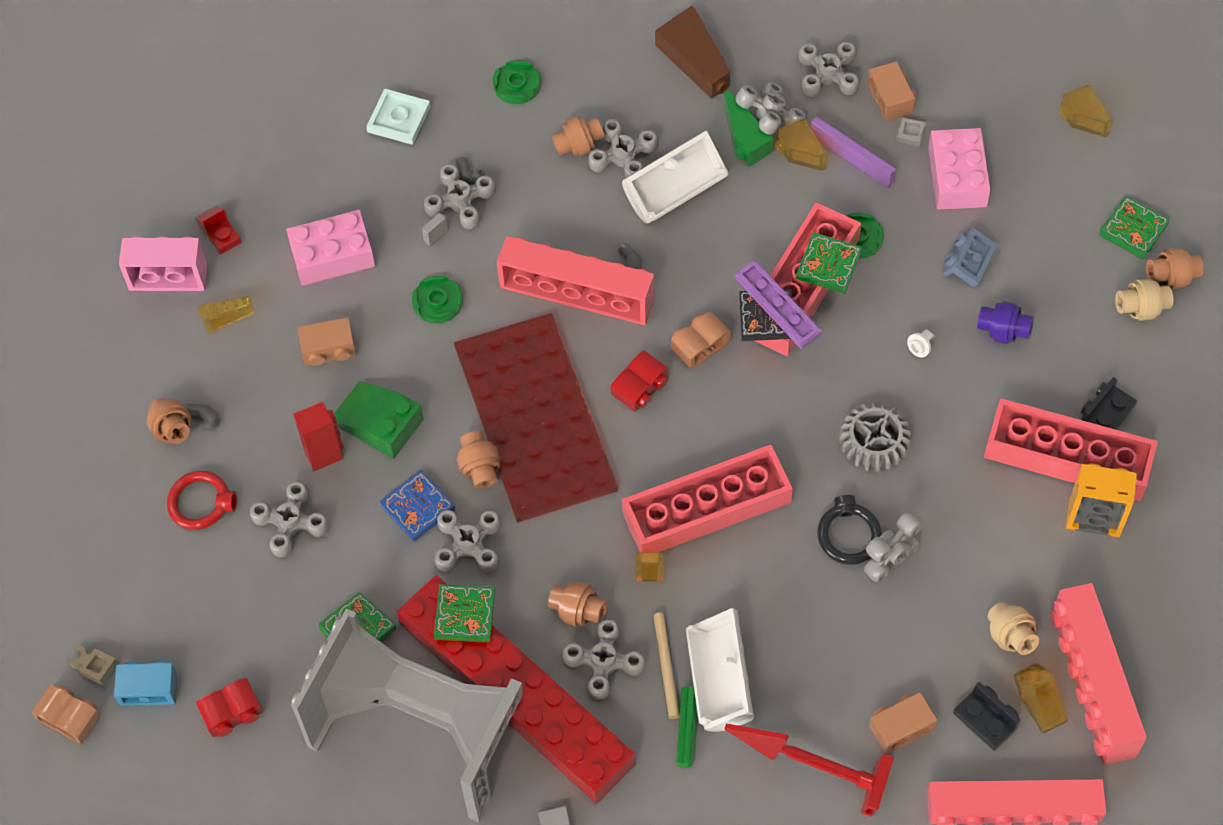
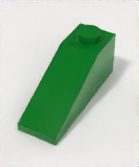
M726 90L724 92V109L734 153L739 160H743L750 167L773 152L774 138L762 132L758 125L759 122L747 109L739 106L736 102V97L729 90Z

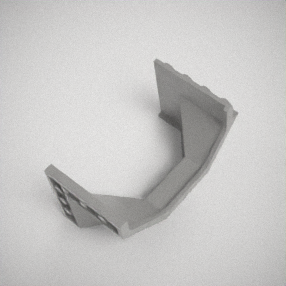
M346 609L343 615L338 616L335 620L328 638L323 642L317 658L308 669L300 690H297L292 699V708L308 748L319 751L336 720L382 705L392 706L449 731L467 766L460 779L468 817L480 822L491 799L486 767L523 695V687L521 682L512 678L507 688L465 684L407 660L366 632L360 626L357 613ZM374 700H379L378 704H377V703H373V701H374Z

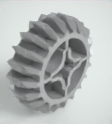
M874 402L870 405V408L863 404L860 406L859 411L853 408L851 415H846L844 424L840 427L841 435L839 436V442L842 444V452L847 453L848 461L856 459V467L864 464L866 471L870 469V466L875 467L876 472L880 471L881 466L888 471L891 463L897 466L900 463V458L904 459L906 457V450L910 449L911 431L908 430V422H903L902 414L895 415L894 407L889 411L885 410L886 406L884 403L880 408H876ZM886 428L892 431L896 438V441L891 438V435L886 432ZM854 433L864 442L863 447L857 442Z

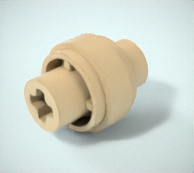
M1151 279L1135 280L1128 285L1127 290L1117 291L1115 297L1116 308L1120 314L1129 313L1133 319L1138 321L1153 320L1161 314L1163 309H1170L1172 307L1173 293L1169 286H1159L1156 281Z
M1000 602L990 609L988 613V620L991 622L990 634L1000 648L1011 652L1017 651L1021 655L1030 654L1037 648L1039 637L1036 635V621L1025 608L1016 605L1009 606L1005 602Z

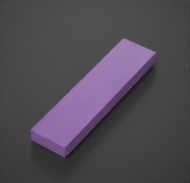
M815 117L811 121L810 137L887 188L894 183L895 167L819 117Z
M756 260L735 273V279L801 350L822 335V330Z

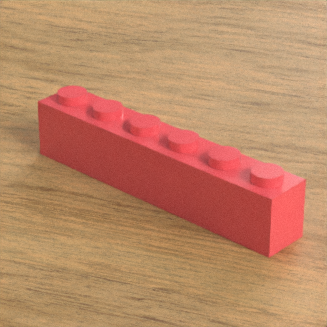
M1103 779L929 782L927 789L929 824L983 825V823H995V825H1012V823H1023L1024 825H1040L1041 823H1052L1053 825H1069L1070 822H1081L1082 825H1097L1099 822H1102L1106 815Z

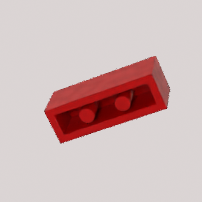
M322 401L293 413L303 450L313 472L343 460L340 450L344 449V445L340 438L338 422L332 409L327 410Z

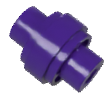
M1003 301L1002 303H997L995 309L981 307L977 329L990 331V338L994 339L995 342L1004 344L1014 343L1016 337L1030 339L1034 316L1021 314V307H1018L1016 303Z

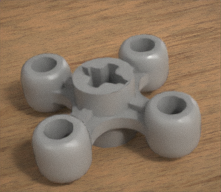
M843 42L838 46L836 54L827 53L822 56L818 54L817 47L813 44H804L800 48V63L804 66H814L816 68L815 74H809L802 80L801 88L804 95L815 97L819 94L822 84L829 86L835 83L839 85L840 91L845 95L850 96L857 92L859 79L856 74L844 73L841 69L843 64L848 65L855 59L856 49L852 43Z
M769 82L765 85L760 97H758V92L753 87L745 85L741 87L735 98L737 104L742 108L748 109L752 106L758 108L755 114L760 120L759 128L762 132L769 135L777 131L781 124V119H783L784 125L793 131L799 130L806 119L805 113L798 108L784 109L786 100L782 97L783 90L774 82Z
M608 120L603 124L602 129L605 135L604 139L611 142L612 146L607 151L593 150L589 154L588 163L594 172H602L607 168L608 164L614 162L618 167L625 168V178H628L644 168L641 162L635 161V155L641 151L652 153L657 149V135L647 130L642 132L638 139L632 140L631 137L622 135V127L618 121Z
M446 164L440 170V179L443 185L448 187V192L443 196L436 194L427 196L424 200L425 212L428 216L435 217L439 213L442 214L444 209L450 207L453 211L460 213V223L464 228L474 229L478 226L480 217L477 209L471 206L472 200L476 197L483 199L492 197L495 193L494 181L489 176H481L474 185L469 186L466 182L460 180L459 169L455 165Z
M299 481L288 485L286 490L288 502L281 504L277 509L270 508L264 502H257L250 508V517L256 525L264 526L268 523H273L278 527V533L270 540V549L279 558L287 557L291 553V536L298 534L301 529L309 531L315 537L324 536L328 531L329 524L323 514L314 513L306 516L300 512V506L308 499V490Z
M444 510L438 515L437 523L440 531L444 534H451L454 538L450 548H442L435 554V565L441 572L452 571L461 556L465 558L474 557L477 560L479 569L484 573H492L497 569L499 564L498 555L492 549H485L482 545V539L487 534H495L500 529V517L496 512L485 511L482 513L476 526H462L459 523L458 516L452 510Z
M910 511L905 512L897 521L899 529L897 532L889 529L880 537L872 539L867 545L866 552L872 559L866 564L864 572L871 580L877 583L881 582L889 574L888 564L890 561L894 565H898L907 557L914 555L919 549L920 543L914 536L921 530L923 523L917 515Z
M605 619L599 624L597 631L600 642L592 650L583 649L577 643H570L564 647L562 652L563 661L567 666L576 668L581 664H586L592 667L594 676L589 680L588 693L595 700H603L609 695L610 684L607 678L615 669H622L628 675L637 676L645 668L644 657L639 652L631 651L626 655H621L615 651L613 644L619 637V626L611 619ZM577 654V656L571 657L570 655ZM602 657H607L605 662H601ZM636 662V663H638V664H636V665H631L630 663ZM597 686L603 687L602 689H595Z

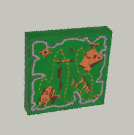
M1125 196L1100 230L1099 235L1144 259L1169 224L1170 219Z
M813 232L796 274V279L846 294L861 255L862 247Z
M439 584L434 639L490 642L495 587Z
M358 592L318 624L319 630L328 637L337 617L342 616L345 610L349 609L357 613L360 626L380 642L397 630L396 624L361 592Z

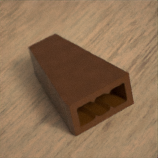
M692 5L655 30V45L711 99L718 94L724 93L729 88L730 70L699 14Z

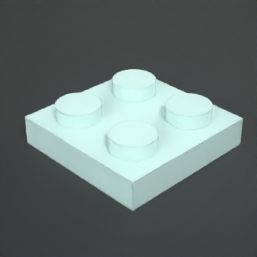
M384 89L366 126L367 132L413 145L431 107L430 101Z

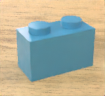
M156 660L150 664L128 661L123 665H116L114 697L119 706L175 704L177 672L172 663L164 660Z

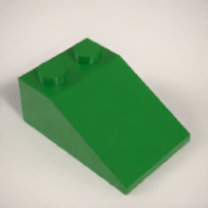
M362 381L357 383L334 413L339 428L393 459L424 420L419 403L399 392Z

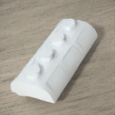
M706 130L624 179L622 185L634 211L643 222L648 224L726 178L729 173Z
M731 608L697 624L689 625L686 628V636L699 723L704 726L706 731L719 732L726 731L724 730L726 723L741 726L750 722L754 718V712L750 697L738 611Z

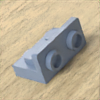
M972 228L965 233L961 232L954 240L953 245H955V248L944 261L946 266L942 274L947 277L954 273L974 287L979 284L997 244L975 228Z

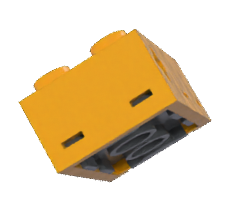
M1081 464L1069 498L1066 529H1078V531L1120 538L1134 503L1137 473L1129 472L1124 468L1110 469L1101 467L1098 464Z

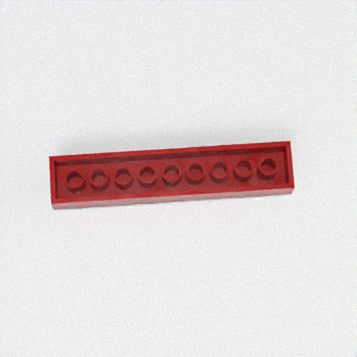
M435 575L397 610L400 625L465 684L507 688L511 678L521 682L523 695L508 724L595 804H598L636 765L635 753L493 625L490 642L435 640L434 629L439 584L447 585L440 577Z

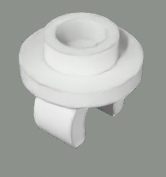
M927 329L922 333H913L907 341L910 351L918 357H926L931 352L929 341L935 335Z

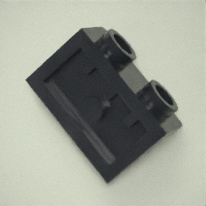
M1113 377L1108 384L1103 382L1095 394L1097 397L1093 402L1088 400L1080 412L1083 414L1082 421L1117 430L1135 408L1138 401L1117 388L1118 379Z
M980 682L974 686L973 691L953 711V714L993 751H996L1018 729L1021 721L1017 711L1012 706L1002 703L991 687L984 686Z

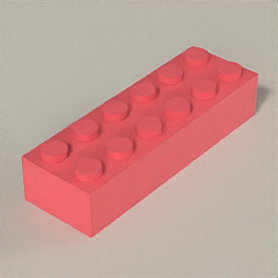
M815 202L770 275L782 289H791L792 299L810 318L813 317L829 290L796 279V274L812 233L856 245L860 239L861 223ZM792 339L756 341L787 357L796 345Z
M506 236L497 259L500 288L646 326L654 303V274L645 269H634L618 262L610 263L594 256L587 257L576 254L571 250H560L552 248L547 244H536L520 237L513 238Z
M1000 398L984 458L1072 483L1076 481L1081 464H1098L1101 467L1110 469L1124 468L1129 472L1137 473L1134 500L1141 501L1147 487L1158 441Z
M770 444L623 498L622 514L641 557L645 558L790 504L793 488Z
M1089 583L1062 589L1059 591L1056 601H1054V608L1050 612L1052 626L1058 628L1060 634L1059 646L1062 653H1066L1069 661L1067 663L1068 673L1071 679L1075 678L1078 687L1076 688L1078 702L1084 704L1086 726L1089 730L1093 731L1095 737L1093 742L1097 756L1102 757L1104 765L1136 758L1147 737L1093 584Z

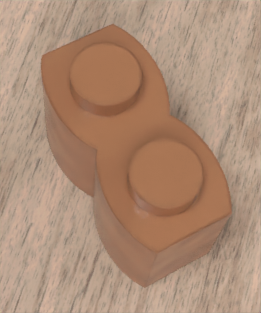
M711 311L699 314L692 320L690 326L679 328L673 333L671 337V350L690 369H693L703 363L710 355L724 348L730 342L731 331Z
M50 684L32 710V715L47 727L58 731L76 743L82 744L100 718L96 710L97 705L87 698L79 700L73 697L74 693L63 685L56 687Z

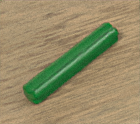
M692 686L681 689L676 764L681 768H688L693 765L697 705L694 687Z

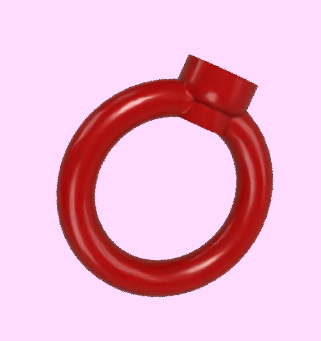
M194 471L182 476L173 484L167 496L169 516L177 525L189 530L207 528L215 524L225 512H235L237 507L236 491H229L224 480L209 471ZM198 481H205L214 485L218 491L215 499L216 507L209 515L200 519H189L180 513L177 501L181 491L186 486Z

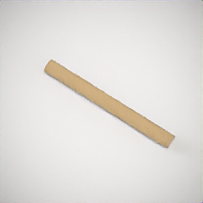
M656 613L653 615L668 716L669 719H678L679 708L664 613Z

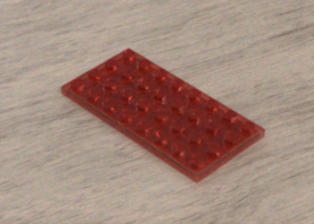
M552 313L454 342V348L487 441L492 442L498 448L501 458L498 472L517 523L618 491L616 480Z

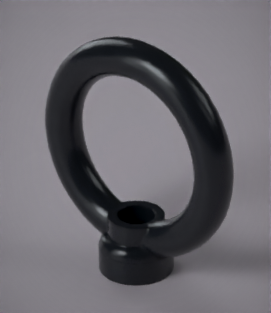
M841 495L834 499L835 506L829 509L819 522L817 530L819 544L823 551L836 562L847 565L863 563L871 558L867 554L866 548L855 554H847L837 550L829 540V526L838 516L850 517L857 515L869 525L872 540L882 535L880 523L870 510L856 504L855 496Z

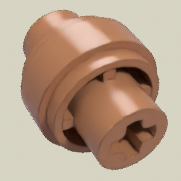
M574 116L565 120V123L561 124L563 131L551 135L559 156L572 152L574 157L577 155L581 157L591 153V150L595 149L593 142L605 138L597 117L584 121L582 116L579 118Z
M1182 248L1165 249L1158 255L1157 259H1149L1146 263L1147 279L1159 282L1161 286H1169L1171 290L1185 288L1191 283L1192 279L1201 278L1204 270L1202 258L1199 255L1190 256L1188 251Z
M159 398L154 400L149 407L147 426L157 440L179 444L184 442L189 436L191 415L180 401Z
M473 431L463 435L460 438L462 449L458 452L457 457L460 473L465 478L472 479L476 489H484L495 485L498 482L495 471L500 468L501 462L497 446L490 441H485L482 431Z
M576 581L575 583H569L567 587L555 585L549 595L548 607L559 611V618L564 623L580 627L586 626L589 621L600 624L607 614L608 601L598 598L597 591L593 589L592 585Z

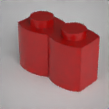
M643 350L610 385L611 395L634 412L640 407L644 408L650 402L651 394L657 389L661 390L668 382V367Z
M247 677L234 681L223 689L212 692L195 702L212 737L226 736L238 724H250L256 721L259 715L263 713Z

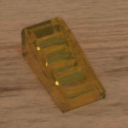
M249 296L197 306L199 316L207 333H212L255 313Z
M636 553V580L662 582L664 576L663 553Z

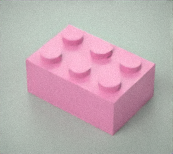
M981 128L931 131L928 150L937 210L987 207L990 185Z
M360 210L286 229L301 286L375 267Z
M139 236L122 238L119 266L129 291H205L207 262L199 238L190 236L182 238H168L164 236L157 238H142Z

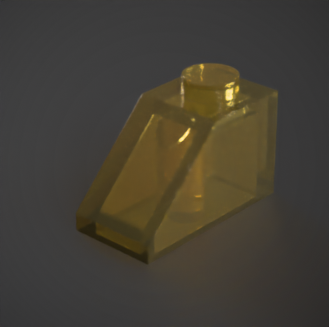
M1090 85L1063 94L1059 112L1072 128L1102 137L1109 136L1113 121Z
M805 119L778 129L775 145L778 152L784 154L788 162L820 171L826 169L828 155Z
M1035 663L1013 674L1020 698L1042 733H1046L1068 722L1053 673L1040 664Z

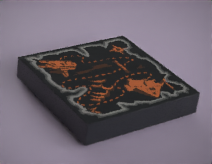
M783 289L792 298L791 289ZM739 291L742 341L791 339L747 291Z

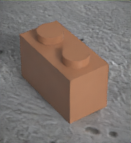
M897 61L869 69L868 86L885 121L912 114L914 103L917 102L914 89H910L907 83L906 72L900 69Z
M348 317L297 327L305 366H318L324 362L334 360L344 361L356 356Z
M921 692L913 696L907 694L901 697L897 704L889 708L883 706L874 711L869 727L887 755L935 731L938 720Z

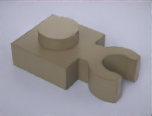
M76 646L75 649L81 656L78 659L68 657V663L72 668L79 669L78 671L83 677L104 686L115 671L116 665H119L117 659L95 648L89 655L83 646Z

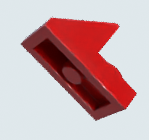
M215 206L195 217L197 223L220 255L242 243L240 236L228 221L224 208Z

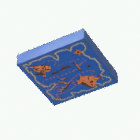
M421 470L380 501V506L413 542L438 524L437 518L442 511L455 510V505Z

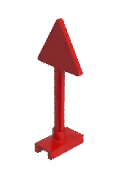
M726 723L724 730L769 759L774 760L778 753H783L793 760L856 784L855 786L867 790L861 809L862 814L872 817L874 810L877 811L879 809L894 757L883 753L876 761L871 774L863 770H854L798 747L785 745L789 737L787 734Z

